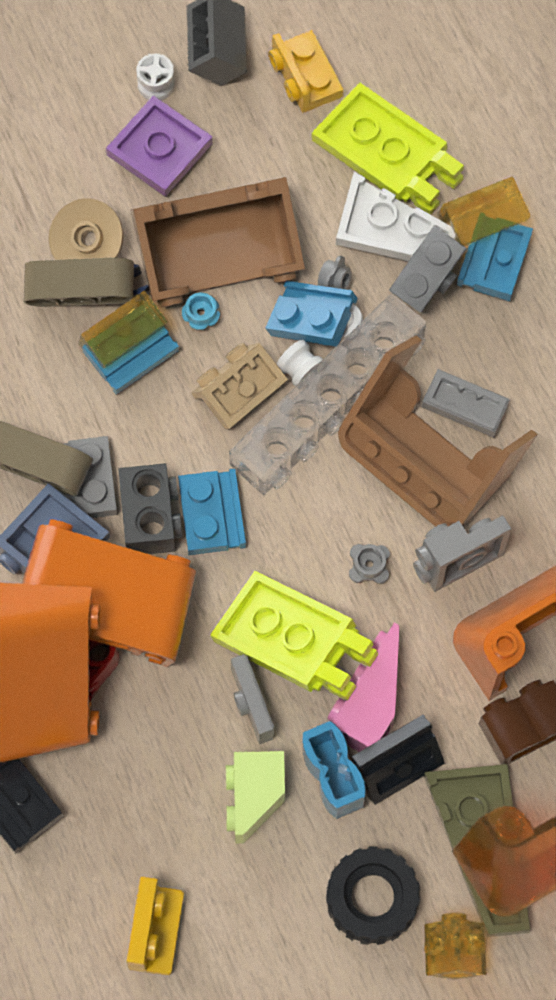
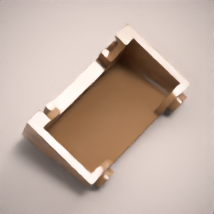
M286 177L131 209L152 301L160 300L161 307L183 303L182 295L190 292L255 278L273 276L274 283L296 279V271L305 269Z

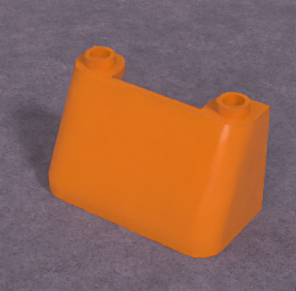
M50 519L48 525H39L22 584L93 587V604H100V623L98 630L91 629L89 640L130 651L132 655L136 656L146 652L145 656L149 658L148 662L165 667L175 663L196 575V570L189 567L191 561L168 554L167 558L163 559L72 532L73 526L59 520Z
M556 565L466 617L457 625L454 631L453 645L489 701L507 690L505 672L516 666L525 653V642L522 635L556 615Z
M0 583V763L87 744L90 742L91 735H98L100 711L92 710V702H89V639L91 629L98 630L100 623V604H93V587Z

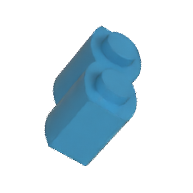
M329 721L303 732L304 761L310 773L320 781V796L327 811L334 818L338 819L363 808L365 798L364 781L358 768L347 759V744L340 729Z

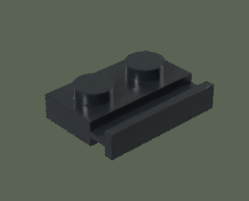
M424 715L419 716L352 756L362 775L366 795L374 805L424 776L425 772H431L445 764L436 736L432 733V725Z
M20 759L0 763V836L11 850L17 854L28 842L31 843L64 817L60 809Z

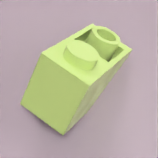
M284 751L234 752V765H226V790H234L235 806H226L227 831H235L236 844L245 843L285 802Z

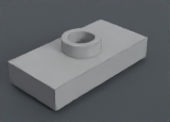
M437 369L421 407L494 438L510 399Z
M243 654L232 658L231 671L239 690L233 693L238 711L241 716L248 714L259 745L271 741L274 737V725L248 657Z

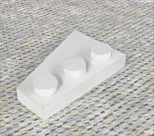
M356 172L353 173L336 236V245L409 261L433 226H436L454 240L456 239L457 229L418 207L415 209L395 199V194L384 188L380 190L365 182V177Z

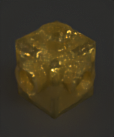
M447 913L441 915V921L424 924L426 976L457 980L487 975L484 923L467 920V914Z

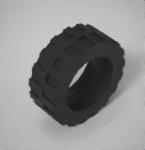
M369 847V849L364 850L359 848L354 850L353 854L345 855L337 867L335 866L332 870L326 891L327 911L339 932L343 931L347 938L352 941L353 939L361 942L360 944L369 945V943H376V945L385 944V941H393L399 938L401 933L406 932L416 916L420 902L419 881L415 878L416 873L412 866L409 867L406 864V859L401 855L393 854V851L387 848L385 850L377 849V847ZM370 875L384 878L391 885L394 893V901L391 908L383 915L376 917L362 914L356 909L352 901V890L355 884L361 878Z

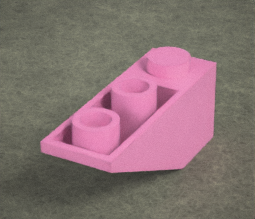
M393 623L388 633L381 630L377 635L372 648L378 651V656L370 667H365L362 664L358 666L350 682L355 684L356 689L348 700L345 701L339 698L327 718L340 729L347 746L358 752L386 737L393 727L396 707L399 625Z

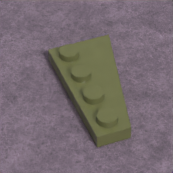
M508 764L425 772V781L486 937L529 933L530 923Z

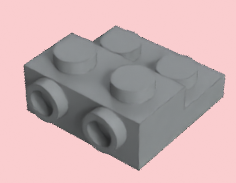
M503 515L493 521L490 518H485L477 522L469 529V534H467L460 521L450 526L442 523L432 528L425 535L426 539L423 541V546L415 550L418 560L413 562V567L422 583L429 582L434 592L503 556L511 532V527Z

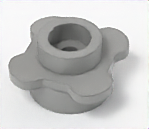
M338 256L335 261L327 260L323 264L318 276L319 286L347 290L350 285L351 271L345 265V257Z
M357 544L351 548L350 556L353 559V568L349 571V577L353 582L361 583L363 580H374L377 584H383L388 580L389 572L386 570V560L389 558L390 552L385 546L372 544L363 546ZM371 561L373 566L367 567L365 563Z

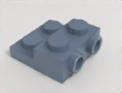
M48 483L0 535V564L14 575L19 570L25 574L39 525H48L50 519L71 524L73 526L72 532L102 541H107L110 538L109 531Z

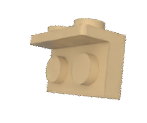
M244 342L237 345L225 356L228 362L218 370L212 367L196 380L199 386L191 392L195 399L202 398L225 429H230L288 380L260 342L247 346Z

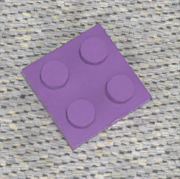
M152 96L106 147V154L166 197L213 144V138L164 102Z

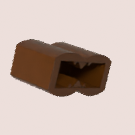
M541 680L533 681L519 690L520 697L508 702L504 697L499 698L483 708L485 714L481 716L478 724L501 765L517 761L538 748L556 741V683L554 680L544 684Z

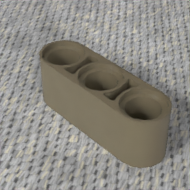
M89 258L26 262L24 271V303L38 307L130 303L133 301L134 261L126 258Z
M0 421V469L45 486L49 483L56 490L72 496L78 495L93 462L92 457L73 447Z

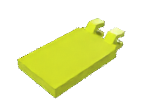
M359 83L311 132L313 142L380 189L384 188L395 194V199L399 201L402 199L407 202L410 198L416 207L430 215L440 205V201L436 199L440 195V191L426 180L435 173L441 182L455 189L464 179V175L461 174L464 165L446 152L447 142L362 83Z
M254 571L210 634L215 643L238 655L245 654L248 660L310 692L313 689L319 692L321 687L324 686L328 691L345 700L349 699L356 686L350 682L351 677L349 674L336 668L344 653L369 667L379 654L376 649L372 648L374 644L371 640L358 634L359 631L355 629L356 625L352 618L257 571Z

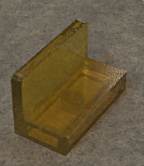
M513 176L446 202L437 213L441 221L452 226L458 242L463 246L523 223L530 218L528 208Z
M144 290L83 332L78 345L81 349L82 346L86 345L104 369L165 327L168 321Z

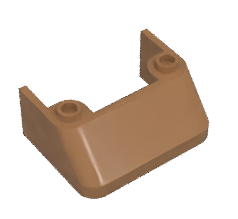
M414 336L385 353L338 431L339 443L346 453L435 527L442 523L450 526L457 521H460L462 526H464L509 478L538 434L530 430L503 450L494 446H488L478 451L472 460L469 459L413 413L420 401L421 390L415 378L407 373L404 368L422 341L418 336Z

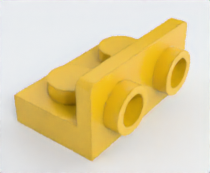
M313 30L283 41L280 33L272 35V50L268 51L270 63L275 72L281 71L285 78L283 83L286 94L291 102H297L302 113L343 97L344 89Z
M140 876L126 961L129 970L166 976L172 973L184 898L182 890L159 887L158 879Z

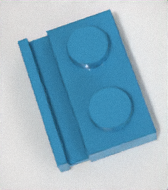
M480 213L457 279V286L462 287V285L472 287L473 291L510 301L533 228L499 218L493 220Z
M285 281L284 287L286 289L283 296L279 295L265 327L268 333L274 337L298 341L304 340L305 342L338 347L352 314L350 308L358 300L354 292L346 289Z
M144 303L82 346V352L117 395L177 353L179 345L172 340L165 327L146 303Z
M235 468L229 469L228 472L218 473V471L178 476L188 556L228 551V548H246Z

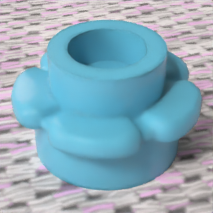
M195 293L187 299L186 304L183 306L182 317L184 321L189 322L191 328L204 330L207 326H214L218 322L220 313L217 311L219 304L207 293ZM199 310L205 311L203 315H199L197 312Z

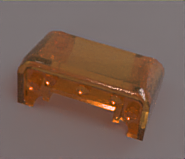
M503 806L479 818L452 850L453 855L485 906L498 916L508 917L514 915L556 891V816L533 828L528 818L520 810L510 806Z

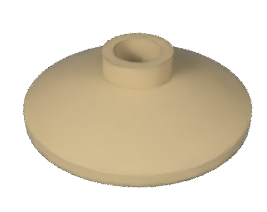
M92 198L77 199L62 207L53 218L48 235L49 247L55 260L117 258L123 244L122 223L117 213L106 203ZM94 232L96 236L95 242L87 246L85 244V237L87 234Z

